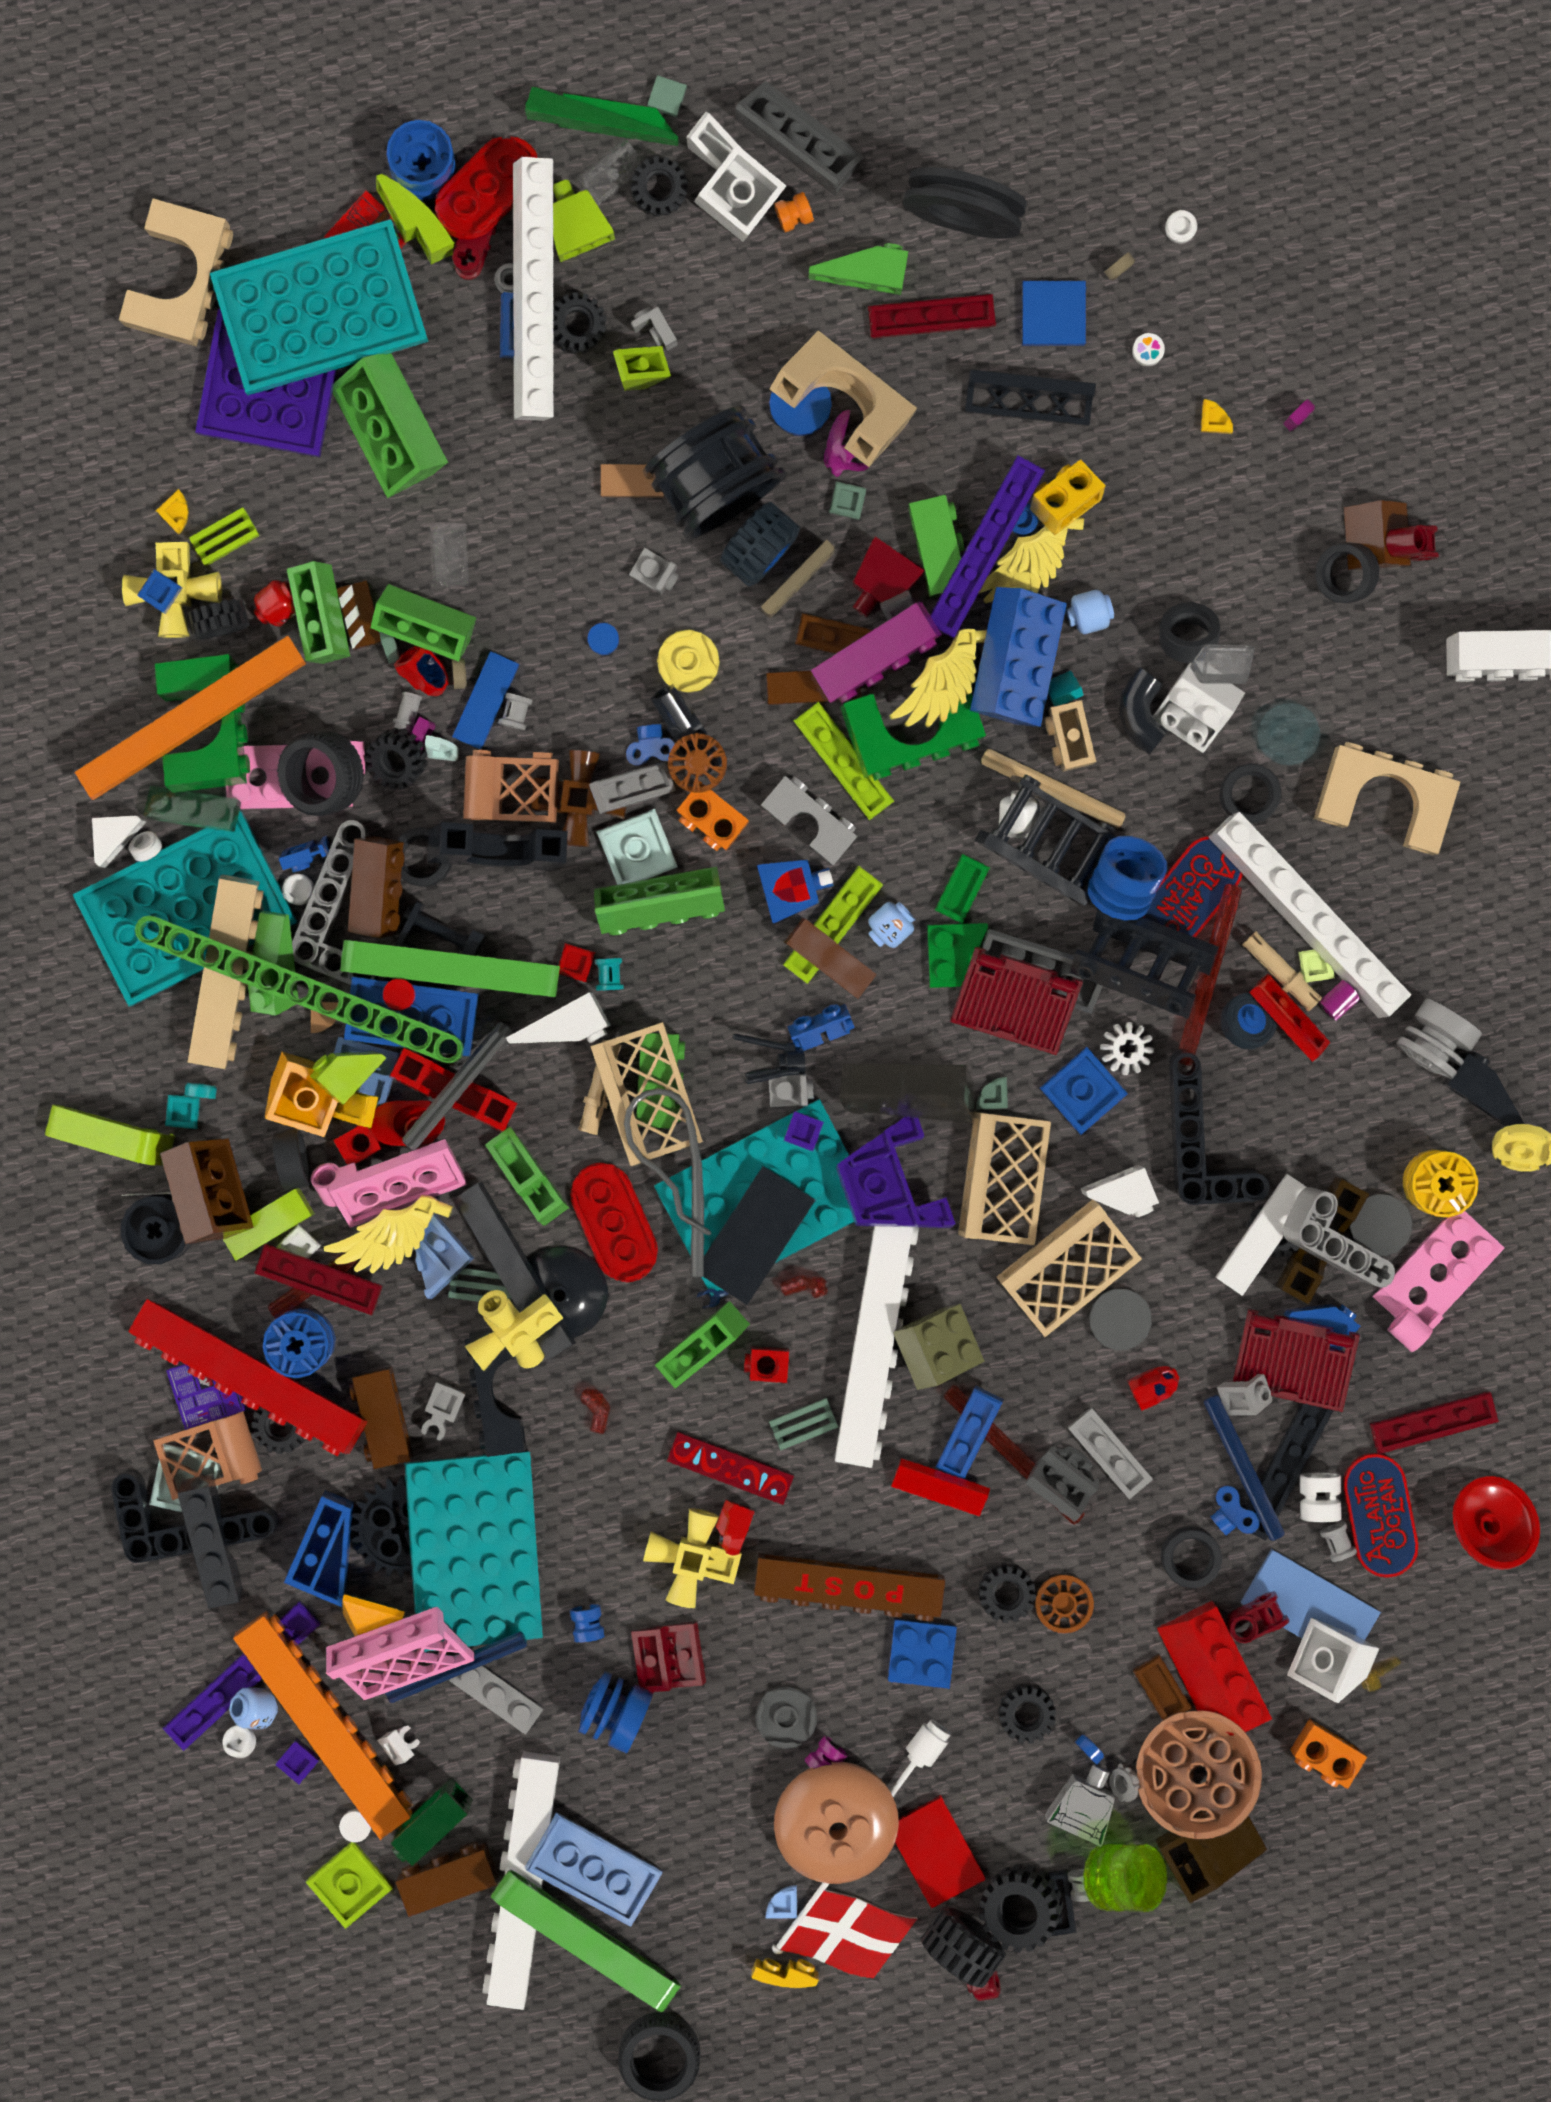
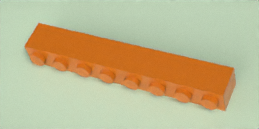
M266 1610L238 1630L233 1639L381 1840L411 1818L412 1810L410 1807L413 1806V1803L404 1790L398 1792L392 1784L395 1779L390 1770L385 1765L380 1767L374 1759L376 1752L367 1740L362 1742L356 1734L358 1727L349 1715L345 1717L337 1708L340 1706V1703L331 1690L326 1692L319 1683L322 1678L313 1665L307 1667L301 1658L303 1652L294 1640L290 1642L282 1633L285 1627L275 1614L270 1616Z

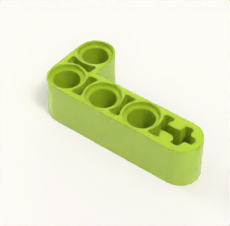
M52 1104L45 1135L51 1138L133 1162L163 1166L160 1153L172 1149L175 1140L174 1134L167 1135L159 1133L155 1129L139 1128L56 1104Z

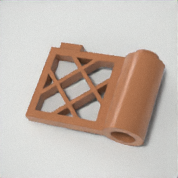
M472 750V756H466L463 819L556 823L559 760L552 759L553 753L533 752V758L491 757V751ZM504 764L516 765L523 773L511 786L503 778ZM522 765L532 766L526 771ZM539 766H550V779L540 786L530 774ZM527 778L537 791L525 802L514 789ZM503 785H504V786L507 788V790H505V791L502 793V791H503ZM548 787H549V795L545 792V790H546ZM511 793L521 806L513 814H501L502 801ZM541 794L549 802L548 816L536 815L529 807ZM526 809V811H527L530 815H520V814Z
M244 1411L153 1440L172 1500L178 1499V1489L174 1478L179 1468L195 1477L203 1476L201 1473L208 1460L211 1459L220 1464L224 1475L215 1479L216 1486L234 1480H239L241 1485L259 1479L257 1473L262 1471ZM209 1429L213 1443L208 1452L192 1443L197 1433ZM191 1435L188 1442L181 1439L183 1437ZM176 1441L185 1446L178 1462L166 1455L163 1444ZM214 1448L218 1457L212 1455ZM189 1449L205 1456L198 1472L182 1464ZM170 1464L175 1466L173 1472L171 1471Z

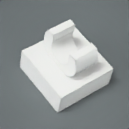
M409 1726L387 1732L377 1740L394 1765L405 1763L414 1756L411 1749L416 1748L420 1743L418 1739L411 1741L409 1744L404 1741V1734L411 1729Z

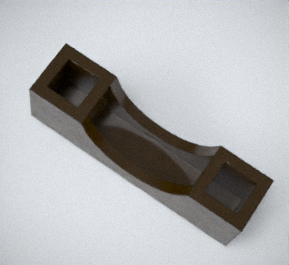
M1335 1177L1327 1192L1332 1193L1336 1197L1338 1208L1329 1228L1342 1235L1355 1222L1369 1193L1341 1178ZM1299 1248L1296 1252H1293L1275 1286L1309 1305L1324 1278L1327 1263Z

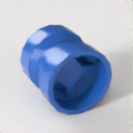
M599 1604L590 1605L589 1610L582 1611V1606L570 1609L571 1620L575 1623L573 1631L574 1642H590L605 1637L604 1627L600 1625L599 1621L602 1615Z

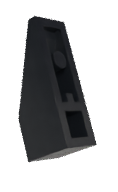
M1475 1051L1472 1055L1462 1053L1460 1057L1464 1063L1462 1066L1455 1064L1453 1068L1457 1071L1453 1079L1446 1077L1442 1084L1505 1127L1524 1124L1498 1075L1493 1069L1488 1067L1490 1061Z

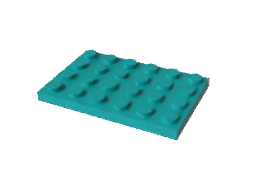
M391 219L210 273L247 396L356 364L363 357L375 354H389L429 342Z
M239 811L159 851L156 856L147 861H139L73 894L129 1007L202 972L204 969L200 965L141 942L135 933V926L138 920L144 916H155L209 938L218 882L222 874L259 881L258 890H263L264 893L261 909L255 908L254 921L259 920L260 912L269 911L288 914L290 927L298 924L243 811ZM156 922L146 925L144 933L147 939L151 940L158 936L159 926ZM186 934L178 935L174 940V947L177 951L187 949L189 938ZM249 939L248 948L254 946L255 940ZM207 948L204 951V959L206 958Z
M820 1099L796 1111L824 1122L813 1151L783 1141L793 1113L701 1160L704 1190V1227L711 1231V1235L704 1234V1255L762 1166H765L815 1199L814 1204L776 1262L854 1222L836 1170L837 1164L847 1158L849 1154ZM692 1166L669 1178L678 1187L683 1213L692 1218ZM661 1181L654 1185L691 1256L692 1226L679 1218L673 1191L664 1181ZM702 1277L707 1289L723 1291V1289Z
M530 1451L487 1457L486 1454L404 1463L415 1614L438 1607L443 1612L444 1623L468 1647L491 1644L519 1631L523 1632L526 1640L543 1638ZM425 1649L424 1652H427V1651H435V1650Z

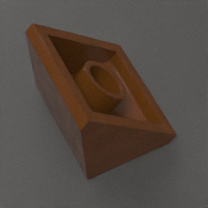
M1379 500L1344 507L1346 543H1360L1368 547L1376 556L1380 568L1411 566L1410 559L1392 557L1386 546V536L1390 530L1408 527L1407 503ZM1347 554L1348 570L1362 569L1360 561L1355 556Z

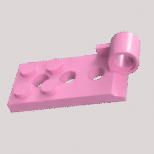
M350 741L360 755L361 764H363L364 769L363 774H365V742ZM287 745L244 746V755L247 754L250 761V773L254 769L260 768L265 771L267 778L263 785L254 786L250 782V773L246 774L247 784L226 786L228 810L294 808L284 797V793L279 786V777H277L278 761ZM313 748L306 760V776L316 793L322 797L329 798L336 784L335 769L325 753ZM318 767H325L329 772L328 781L322 785H317L312 780V772Z
M446 1139L431 1143L406 1154H401L398 1157L360 1171L357 1170L355 1163L341 1168L334 1163H325L318 1166L312 1172L310 1179L322 1202L330 1207L338 1206L350 1228L373 1220L384 1208L400 1210L411 1206L421 1195L436 1197L467 1185L465 1176ZM427 1171H433V1172H431V1173H429V1174H426V1175H423V1174H422V1173L427 1172ZM397 1182H403L400 1185H392ZM367 1193H374V1194H372V1195H370V1196H363L364 1194H367Z
M1464 1211L1462 1214L1449 1218L1445 1217L1395 1271L1391 1284L1380 1288L1372 1296L1395 1317L1388 1331L1410 1352L1416 1351L1430 1337L1433 1329L1443 1319L1442 1315L1502 1252L1504 1247L1467 1212ZM1459 1240L1464 1241L1468 1246V1252L1462 1258L1454 1257L1451 1251L1452 1245ZM1441 1263L1447 1269L1446 1277L1441 1281H1434L1431 1278L1430 1270L1433 1265ZM1416 1286L1422 1287L1426 1293L1424 1301L1420 1304H1413L1409 1299L1410 1290Z

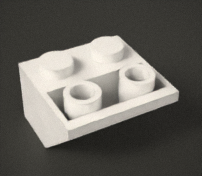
M1189 663L1153 717L1166 729L1204 753L1233 715L1245 692L1202 663Z

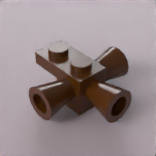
M569 750L571 781H558L557 813L568 814L562 830L568 831V846L589 848L587 816L594 817V812L599 811L589 784H591L600 753ZM534 778L540 786L548 781L547 779ZM533 786V794H534V793L537 791V789L535 788V786ZM549 787L545 790V792H546L548 795H549ZM541 794L532 802L531 809L548 812L549 802ZM626 807L609 811L605 814L624 820Z

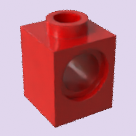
M357 1126L333 1140L347 1165L351 1163L357 1164L385 1148L383 1143L373 1136L370 1128ZM358 1134H364L369 1138L370 1145L366 1151H360L355 1146L354 1140Z
M752 1346L751 1354L745 1353L744 1372H750V1381L787 1383L789 1349ZM764 1356L771 1357L776 1364L774 1369L770 1372L761 1371L757 1365L760 1358Z

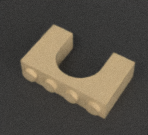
M152 199L144 229L150 236L181 244L192 250L197 260L196 279L186 293L174 299H159L127 290L119 321L126 327L197 347L198 340H203L207 332L208 323L204 321L206 311L213 308L216 299L210 273L224 269L225 262L221 258L224 248L229 249L231 246L233 231L230 230V225L224 218Z
M817 331L783 366L770 387L772 392L793 408L813 389L818 387H833L850 395L861 408L863 422L856 428L844 448L868 467L873 464L900 434L917 410V407L820 331Z
M1345 742L1344 746L1339 745L1335 747L1313 819L1341 828L1348 827L1358 793L1363 785L1373 777H1391L1400 781L1408 789L1413 800V814L1403 847L1430 855L1439 854L1460 781L1452 779L1453 774L1443 770L1435 769L1434 773L1422 770L1423 765L1408 760H1405L1404 764L1392 761L1393 756L1384 752L1375 751L1374 755L1362 752L1363 747L1354 743Z

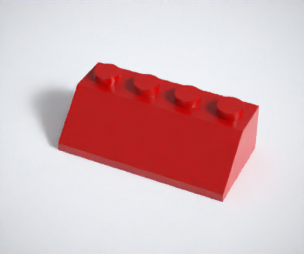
M1213 1601L1157 1627L1197 1711H1209L1222 1715L1237 1724L1244 1732L1272 1720L1243 1658ZM1226 1732L1229 1736L1234 1735V1733Z

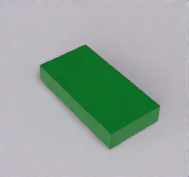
M962 854L934 910L963 924L990 867Z

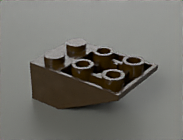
M1249 1816L1232 1831L1215 1838L1192 1839L1169 1831L1155 1839L1189 1903L1218 1889L1267 1851Z

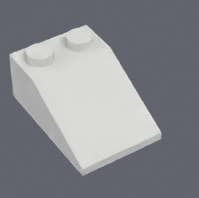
M589 992L506 1037L508 1043L583 1041L585 1039L592 1043L607 1035L605 1028L611 1025L595 995Z

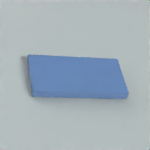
M1272 1548L1241 1600V1604L1245 1605L1262 1594L1275 1591L1278 1595L1277 1602L1283 1614L1287 1615L1290 1620L1283 1628L1300 1638H1303L1310 1619L1314 1618L1365 1640L1381 1613L1378 1609ZM1268 1608V1611H1269V1613H1270V1615H1271V1617H1272V1616H1273V1615H1272V1612H1271L1270 1608Z
M557 1812L524 1867L526 1871L630 1927L663 1873L661 1869Z

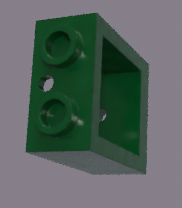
M451 1777L411 1815L409 1820L397 1828L391 1841L394 1854L402 1862L407 1860L413 1866L468 1815L473 1799Z

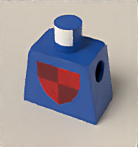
M808 860L757 865L773 924L818 904L819 900L816 891L834 886L830 869L826 868L811 872Z

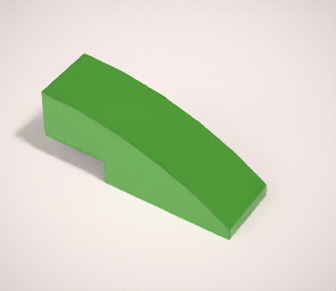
M511 1127L485 1144L538 1222L545 1226L569 1209V1206Z

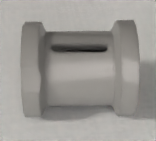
M506 693L507 703L503 718L499 719L498 724L525 731L526 725L524 721L529 705H532L533 700Z
M1338 1522L1320 1530L1321 1537L1326 1539L1330 1549V1559L1332 1562L1342 1561L1357 1553L1356 1548L1351 1545L1346 1533V1522Z

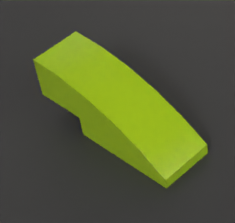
M383 174L377 175L376 189L404 242L406 243L417 238L431 265L453 255L454 242L433 212L413 193Z
M296 1188L250 1215L253 1229L223 1239L235 1261L313 1216L315 1213L301 1189Z

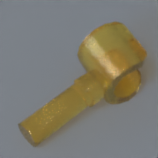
M1394 1658L1381 1668L1370 1670L1368 1677L1362 1682L1363 1688L1369 1692L1380 1689L1382 1686L1379 1677L1384 1676L1400 1665L1401 1661L1399 1658Z

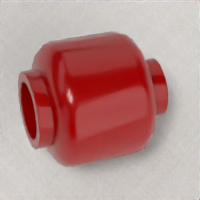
M273 580L254 596L256 606L254 613L263 624L270 623L273 626L280 627L296 615L289 581Z

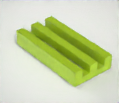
M242 507L191 536L189 539L202 559L201 561L204 566H208L260 535L245 508ZM243 518L244 521L203 545L199 543V541ZM249 528L250 532L209 556L206 555L205 552Z

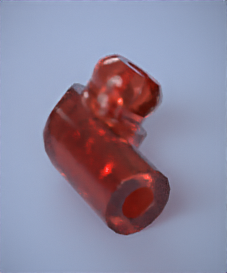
M800 1275L780 1283L784 1296L811 1289V1294L814 1298L822 1297L828 1293L827 1281L821 1276Z
M585 1389L581 1393L580 1399L582 1404L587 1405L593 1413L590 1431L605 1434L611 1409L610 1404L599 1390Z

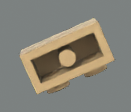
M1082 700L1051 707L1048 710L1049 716L1044 717L1048 735H1054L1056 747L1052 748L1055 765H1061L1062 772L1093 765L1096 762Z

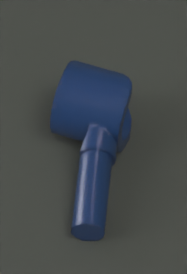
M707 1289L699 1292L697 1297L707 1294L710 1297V1303L701 1308L709 1309L717 1306L720 1299L729 1293L724 1290Z

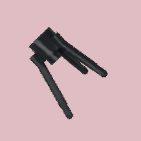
M740 1034L732 1035L734 1040L783 1050V1054H777V1067L747 1072L745 1074L747 1078L745 1080L746 1084L805 1073L803 1049L795 1050V1043H780Z

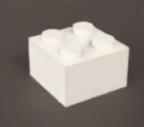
M736 145L698 194L694 202L744 242L785 189L786 185Z

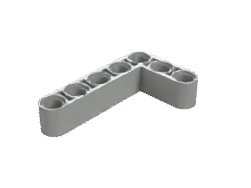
M355 820L345 821L338 828L292 941L295 962L351 985L352 977H357V973L342 972L340 969L335 972L330 970L328 967L329 957L333 954H338L342 957V950L327 944V940L352 881L354 843L348 842L346 833L349 828L357 826L361 831V838L369 836L366 826ZM345 855L349 859V867L346 871L339 873L335 869L334 862L337 857ZM333 884L337 888V896L333 901L327 902L323 898L322 892L325 886ZM316 913H321L325 917V926L321 930L316 931L311 926V918ZM304 942H309L313 946V955L309 959L304 960L299 955V947ZM371 976L373 980H378L379 976Z

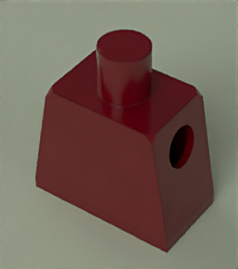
M875 536L853 581L852 586L862 593L852 608L868 618L877 604L880 605V603L909 590L922 577L924 570Z

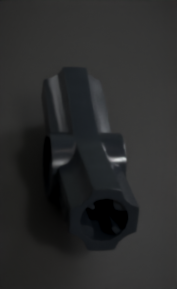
M673 684L661 688L650 698L668 725L666 728L675 742L690 734L699 733L707 735L703 725L695 713L689 710L683 697ZM699 739L698 749H705L708 741ZM692 740L688 741L687 744L691 752L695 750ZM681 746L680 750H684L687 755V751ZM713 747L706 754L709 757L716 750ZM720 757L713 758L710 764L712 766L722 765V759Z

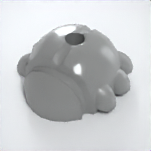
M1120 1763L1118 1768L1114 1769L1109 1777V1786L1113 1794L1118 1797L1120 1802L1124 1800L1125 1802H1130L1138 1796V1789H1140L1138 1784L1140 1781L1137 1774L1130 1767L1126 1768L1124 1764Z

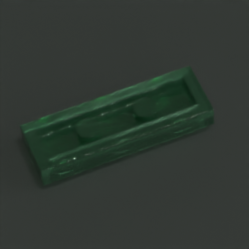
M150 786L143 816L150 820L235 832L242 802L235 798L188 791L173 793L168 788Z

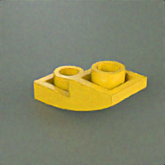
M765 1958L764 1961L756 1959L751 1974L752 1979L789 1988L813 1987L819 1981V1973L815 1970V1966L803 1959H798L797 1962L789 1960L786 1970H782V1965L770 1958Z

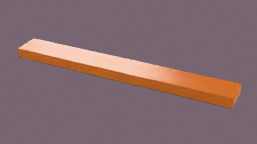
M286 636L74 773L89 797L95 800L306 665V662L291 638Z

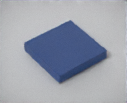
M1023 281L1022 346H1085L1086 281Z
M1087 1047L1040 1087L1041 1091L1080 1135L1128 1094Z

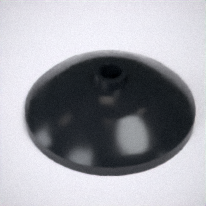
M556 1246L544 1249L528 1260L556 1309L562 1315L563 1321L573 1338L585 1334L598 1323L607 1305L608 1286L603 1271L591 1256L576 1248ZM557 1289H562L565 1292L566 1297L564 1300H557L555 1298L554 1292Z

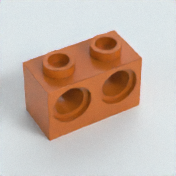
M701 781L699 782L700 787L706 786ZM712 790L703 793L691 792L677 809V812L681 815L678 821L692 832L696 828L706 835L703 841L715 851H718L720 847L727 851L749 823L746 817ZM695 801H703L708 805V812L705 816L697 818L690 813V807ZM721 820L729 821L733 826L731 834L727 837L716 835L714 828L717 822Z
M1310 1718L1290 1749L1294 1757H1296L1294 1760L1296 1764L1309 1772L1312 1768L1321 1772L1320 1778L1335 1788L1340 1784L1348 1789L1368 1758L1361 1749ZM1314 1741L1321 1743L1317 1753H1306L1309 1743ZM1338 1758L1347 1759V1764L1342 1770L1333 1769V1763Z

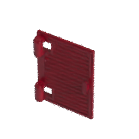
M975 947L950 1022L1057 1056L1083 980L1075 977L1072 978V981L1058 977V972L1002 954L998 958L985 954L986 949ZM980 966L994 969L995 973L982 970ZM1054 988L1057 990L1067 992V995L1064 996L1052 992V989Z
M1248 1309L1233 1382H1247L1257 1374H1264L1273 1397L1343 1412L1360 1334L1349 1331V1335L1333 1332V1327L1279 1315L1269 1318L1258 1315L1259 1311ZM1255 1328L1270 1330L1271 1333L1266 1334L1255 1331ZM1330 1344L1345 1347L1346 1349L1345 1351L1330 1348Z

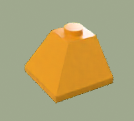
M282 1051L271 1078L265 1119L325 1137L338 1102L310 1077L314 1072L312 1068L315 1062Z
M345 1594L342 1599L343 1615L354 1636L405 1618V1611Z

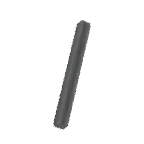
M499 1022L415 1122L402 1139L407 1147L411 1150H416L507 1041L506 1037L512 1034V1030L507 1025Z

